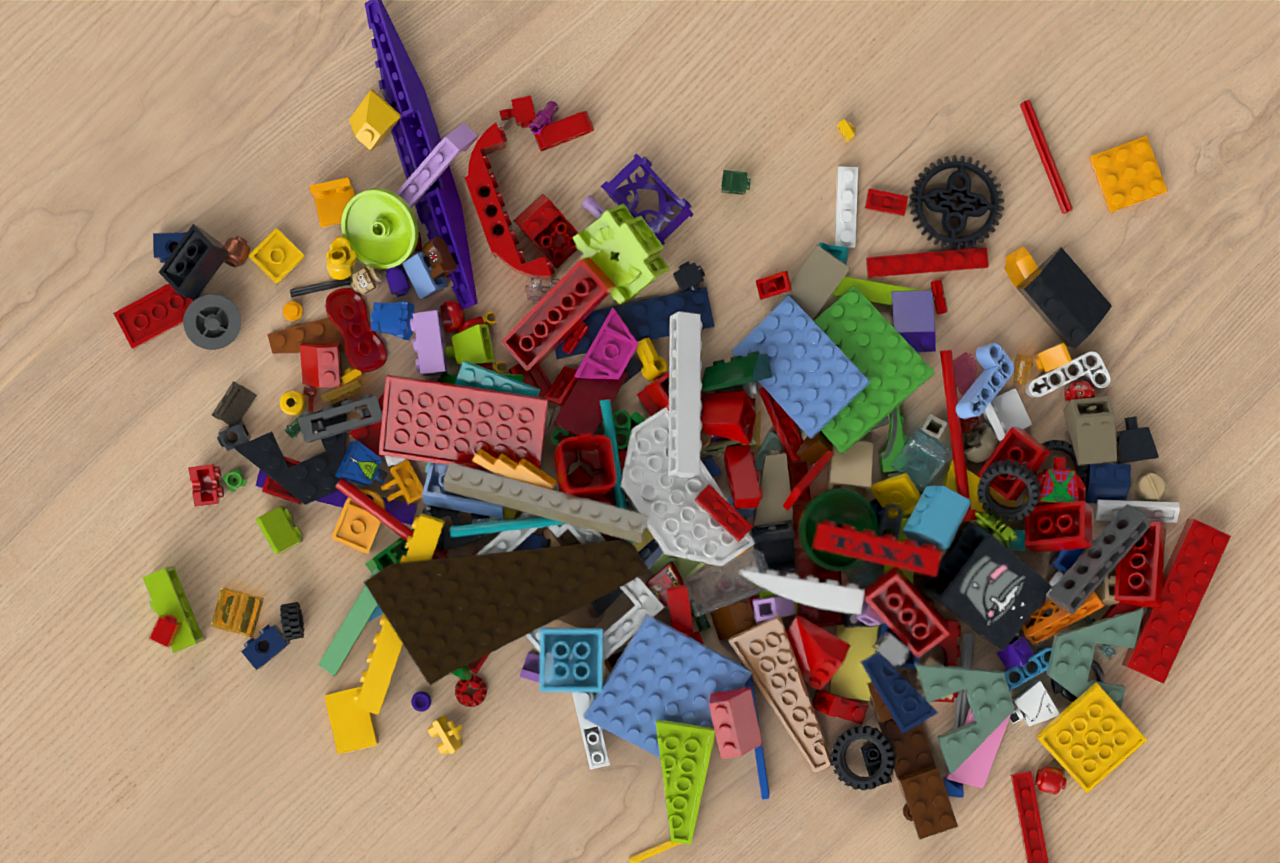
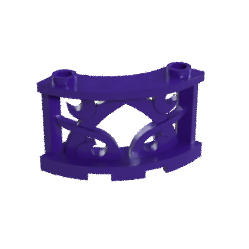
M635 154L633 156L634 159L609 183L606 181L601 187L618 206L624 204L634 218L642 216L646 221L645 216L647 214L656 216L657 219L652 217V221H646V223L660 243L664 245V240L688 217L694 215L690 210L692 206L685 198L681 200L652 170V163L645 156L641 158L638 154ZM640 166L644 171V176L639 177L636 173V182L633 183L630 175ZM649 176L653 179L655 183L647 182ZM625 179H627L628 184L617 188ZM636 189L657 191L659 211L643 210L637 213L635 209L639 203V194ZM632 190L635 200L633 202H628L627 196H632V194L629 192ZM665 193L671 198L672 201L666 203ZM677 206L681 212L672 221L666 218L665 213L668 215L675 214L671 211V207ZM663 221L666 222V223H669L665 228H663V229L659 232V230H660V228H661V226H662V224H663Z

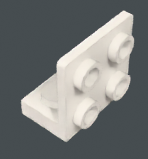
M1016 389L995 397L982 413L986 423L993 428L998 441L1003 440L1011 427L1024 429L1032 425Z

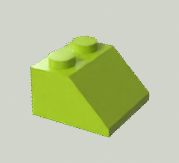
M283 506L255 519L275 555L281 554L303 542L301 538L303 534L300 528L294 526L291 521L293 516L288 508L285 509Z

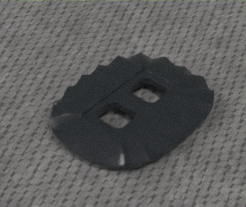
M427 505L422 510L423 514L438 519L450 516L453 524L452 527L490 523V516L470 513L472 521L462 524L458 513L461 511ZM450 528L441 530L436 548L444 550L461 547L482 538L486 533L451 537Z

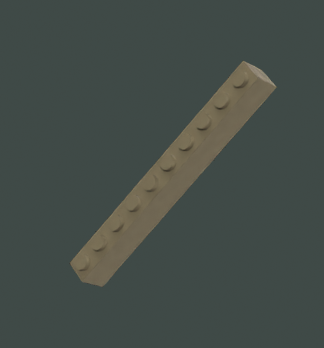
M449 463L443 480L445 491L641 544L647 527L648 515Z

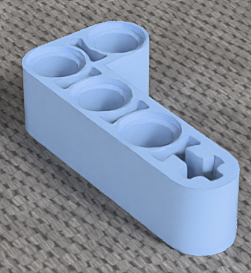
M997 343L981 346L976 350V359L984 371L956 406V412L962 419L980 416L1014 372L1013 362Z

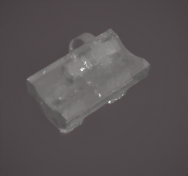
M531 278L529 285L525 286L527 300H532L533 304H537L560 279H550L549 286H542V279Z

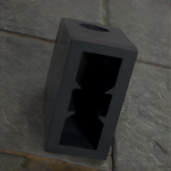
M1137 416L1124 418L1126 430L1116 432V464L1159 458L1149 427L1138 428Z

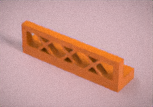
M1094 590L1077 611L1071 615L1054 604L1051 599L1028 618V620L1031 618L1036 619L1035 624L1028 629L1024 624L1022 630L1026 638L1034 646L1104 607V604ZM1049 608L1054 609L1051 616L1043 617L1045 610Z

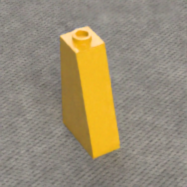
M949 461L942 486L957 493L953 461ZM967 470L971 509L984 513L986 510L982 508L983 503L979 502V496L977 495L980 478ZM989 486L990 494L998 503L1007 507H1017L1015 506L1016 501L1005 499Z

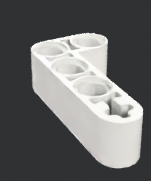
M1088 352L1072 359L1070 363L1029 381L1025 391L1031 398L1041 397L1085 375L1091 386L1099 389L1106 387L1110 383V375L1099 354ZM1088 356H1091L1094 359V365L1092 367L1086 364V358ZM1070 365H1073L1076 368V374L1074 376H1071L1068 373V367ZM1052 374H1055L1058 377V383L1056 385H1053L1050 382V376ZM1097 374H1100L1103 377V383L1101 385L1095 382V376ZM1044 383L1045 386L1038 389V392L1032 391L1036 385Z

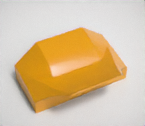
M1024 246L1005 256L1007 261L1004 270L1014 287H1018L1038 268L1031 254Z

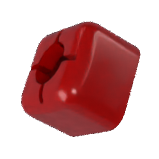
M591 433L580 434L578 437L563 439L556 448L554 462L559 492L580 498L598 497L606 495L615 485V465L612 445L608 437L604 435L592 436ZM578 450L580 462L588 464L593 472L601 471L595 472L592 481L586 484L584 488L581 484L574 482L570 475H566L569 472L570 466L579 460Z

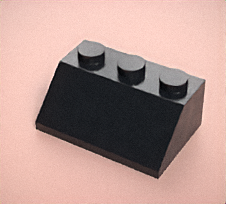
M193 224L162 266L159 273L178 294L195 300L230 252L218 240Z

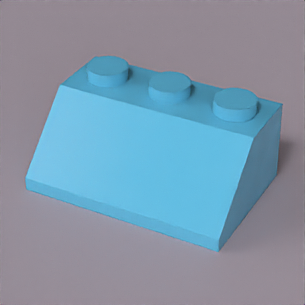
M926 486L903 532L908 540L917 542L916 546L924 547L925 544L937 546V548H948L971 502L969 499L945 486Z

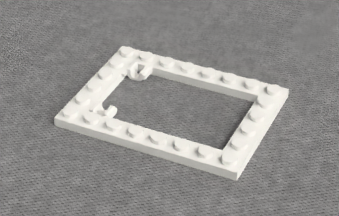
M556 484L552 490L558 491V485ZM524 512L518 519L541 516ZM564 524L560 528L557 525L547 526L557 538L569 529L581 544L606 541L597 531L571 524ZM537 528L503 531L478 554L512 551ZM639 577L620 587L635 606L603 633L602 662L635 634L646 615L654 617L664 608ZM539 628L527 634L526 637L540 651Z

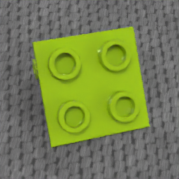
M987 510L982 516L977 512L975 513L976 522L979 524L978 527L989 532L1009 549V541L1013 543L1017 539L1016 532L1005 523L997 530L996 528L1001 524L1002 520L996 519L995 514L989 515Z

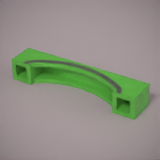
M899 406L889 414L888 438L883 452L878 453L881 473L907 470V465H910L909 453H905L904 446L907 445V436L902 431V425L905 424L904 415L900 413Z

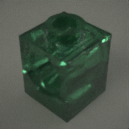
M723 170L721 193L745 195L746 190H750L751 178H747L748 172Z

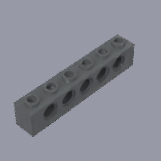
M1129 504L1120 510L1112 522L1093 541V547H1089L1080 555L1075 564L1052 587L1048 594L1054 604L1073 615L1151 526L1146 514Z

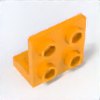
M346 177L309 185L310 193L314 196L320 227L324 228L341 224L343 211L347 203L355 196L352 180Z

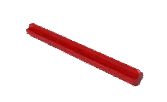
M1026 100L1020 104V108L1061 212L1063 214L1069 213L1073 210V207L1030 100Z

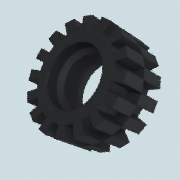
M299 602L281 604L280 617L285 639L288 641L304 638V622Z

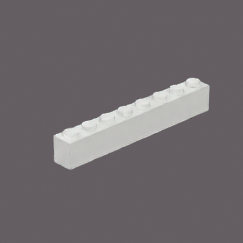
M677 312L670 316L669 476L692 478L700 475L702 468L700 461V451L702 448L700 431L702 429V422L700 420V411L702 409V402L700 400V391L702 389V382L700 380L702 362L700 360V352L702 350L700 332L702 330V322L700 321V314Z

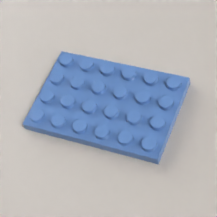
M789 295L731 351L735 356L742 355V358H747V353L759 351L760 354H768L772 378L758 382L811 439L871 383Z

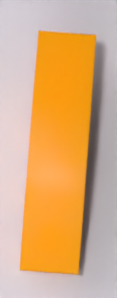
M479 449L472 461L498 475L552 490L557 481L525 459H522L517 464L502 453L498 459H495L482 449Z

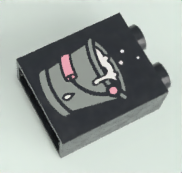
M970 522L939 562L936 576L929 575L920 588L982 638L1004 651L1009 644L1014 643L1019 638L1022 626L1031 614L1038 611L1044 605L1046 595L1053 586L995 537Z

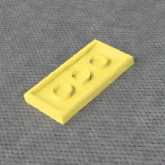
M838 615L836 637L850 644L851 647L843 664L830 680V693L849 699L870 701V691L867 683L871 682V679L860 661L875 653V649L872 646L877 640L878 626L844 628L843 616Z

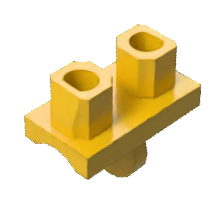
M445 714L432 722V725L427 729L432 738L439 735L442 739V742L437 745L441 754L448 752L452 754L463 746L459 740L462 738L459 730L463 726L461 724L455 726L452 720H447Z

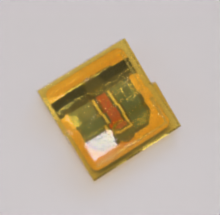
M221 587L211 626L247 637H253L264 598Z

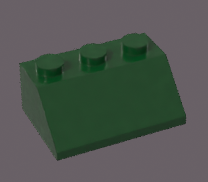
M759 351L747 353V358H742V355L731 357L730 362L726 363L725 360L714 361L713 366L705 368L701 393L772 378L768 354H760Z

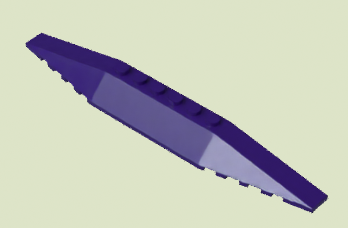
M369 0L365 3L369 29L373 30L374 39H371L373 49L376 48L378 60L375 61L376 68L380 69L381 74L379 86L380 90L383 89L385 101L401 115V118L391 132L406 179H408L440 143L441 137L424 86L382 0ZM448 166L417 201L415 207L421 224H425L428 230L426 235L429 241L434 237H440L447 244L458 269L446 277L451 278L454 284L452 289L464 310L478 304L462 204L450 166Z

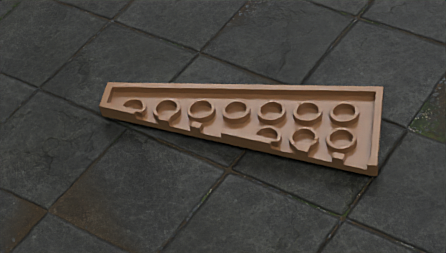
M780 615L732 636L728 640L746 669L752 672L751 676L813 772L815 773L832 765V758Z

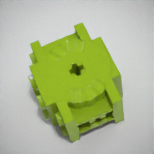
M624 204L605 211L598 220L573 237L576 247L584 254L579 260L590 257L617 286L611 292V296L619 304L637 296L644 288L670 270L659 254L665 249L643 217L634 218Z

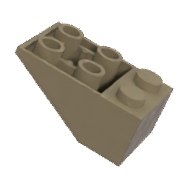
M1109 396L1071 400L1063 412L1078 465L1116 462L1115 417Z

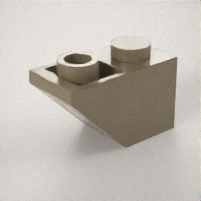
M930 414L920 430L919 440L952 456L949 424Z

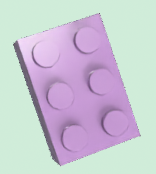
M437 310L413 313L410 325L411 330L416 335V339H413L414 351L418 352L419 359H415L417 371L421 372L423 376L449 373L441 313Z

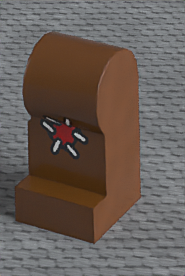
M434 237L423 246V252L429 259L432 270L429 271L432 279L446 277L458 269L447 244L442 238Z

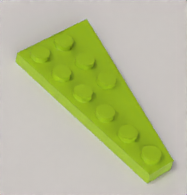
M655 719L671 842L691 845L715 730L710 727Z

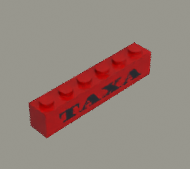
M823 520V524H817L813 548L936 576L941 556V551L936 550L937 546L925 544L924 547L916 546V541L904 539V543L898 542L895 536L886 534L881 538L875 536L876 532L865 529L863 533L855 532L856 527L844 525L842 529L835 527V522Z

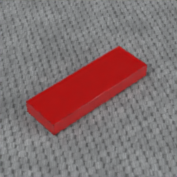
M710 484L694 499L737 542L753 527Z

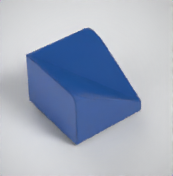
M942 777L948 796L964 797L963 783Z

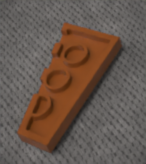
M329 317L267 334L273 354L300 353V344L341 343V352H346L344 339Z

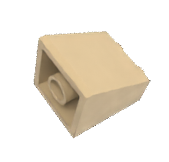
M859 440L843 455L833 444L832 453H834V456L829 461L826 490L836 488L848 489L859 493L867 499L871 488L873 443Z

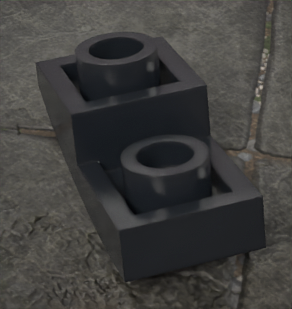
M876 744L860 748L868 776L874 775L881 766L882 756ZM891 777L882 785L892 782Z

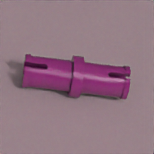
M549 101L544 109L536 114V119L529 125V128H532L530 130L532 133L540 134L545 125L550 124L553 115L559 110V107H556L558 106L556 102Z

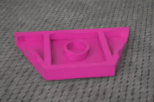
M612 308L574 377L620 379L638 343L615 309Z

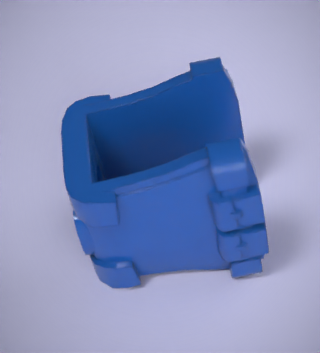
M407 301L396 303L374 302L370 330L391 334L397 338H402V340H410L413 332L410 319H413V313H415L414 304H410Z

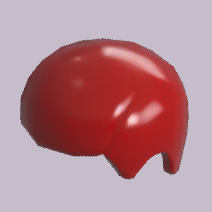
M446 301L440 305L445 331L452 332L458 330L465 319L464 310L460 304L455 301Z

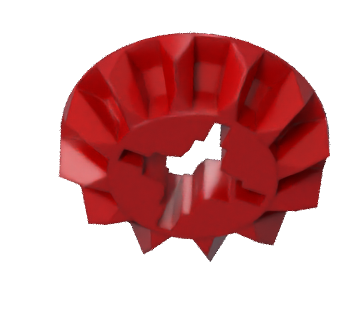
M471 675L470 680L460 679L455 686V696L458 702L465 707H476L486 698V684L476 675ZM468 683L472 689H479L473 693V700L469 694L462 693L468 689Z

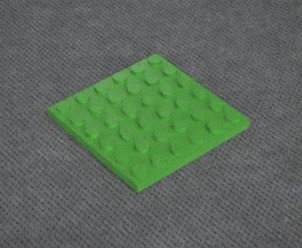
M855 285L814 320L871 382L821 430L842 455L935 374L931 367Z

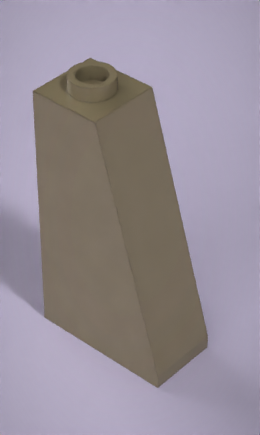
M781 449L769 450V454L764 455L759 487H762L763 499H760L759 506L755 508L753 526L791 520L792 526H794L793 508L791 507L787 511L782 507L791 493L786 453L781 452Z

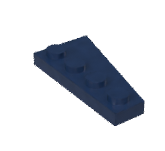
M878 651L860 661L902 733L907 732L938 713Z

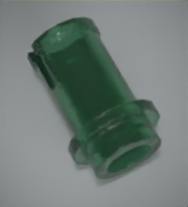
M302 415L292 424L286 425L285 432L292 439L294 437L297 438V434L301 432L298 419L302 418Z
M702 605L691 609V616H694L699 632L711 628L705 614L706 608H703Z

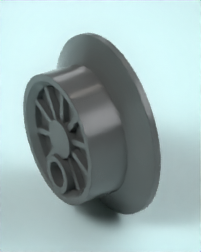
M208 294L195 299L188 306L184 314L183 325L187 337L196 346L207 350H217L228 346L236 339L241 328V316L236 305L231 300L221 295Z

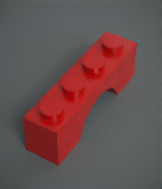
M945 620L949 625L950 634L938 643L945 654L944 667H959V665H956V657L960 656V645H957V637L961 636V625H958L956 620ZM958 692L952 693L953 697L951 700L945 697L944 700L940 698L932 702L954 703V698L958 697Z

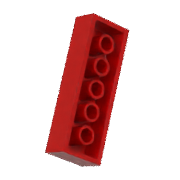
M590 257L582 258L505 336L501 343L527 372L536 369L617 286Z

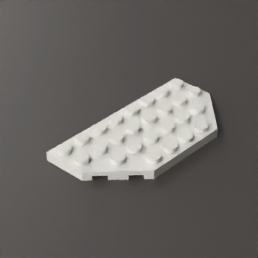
M666 407L631 430L620 486L636 511L640 514L648 515L647 528L664 554L723 566L755 544L749 533L737 542L694 500L710 484L727 501L703 463L700 475L695 477L669 476V411Z

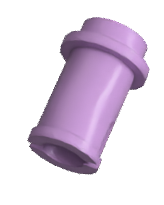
M589 195L581 205L584 206L583 209L586 208L598 220L606 210L594 200L595 197L592 198Z

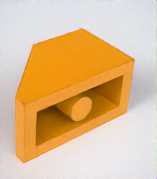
M1064 343L1034 355V364L1037 370H1041L1042 373L1072 362Z

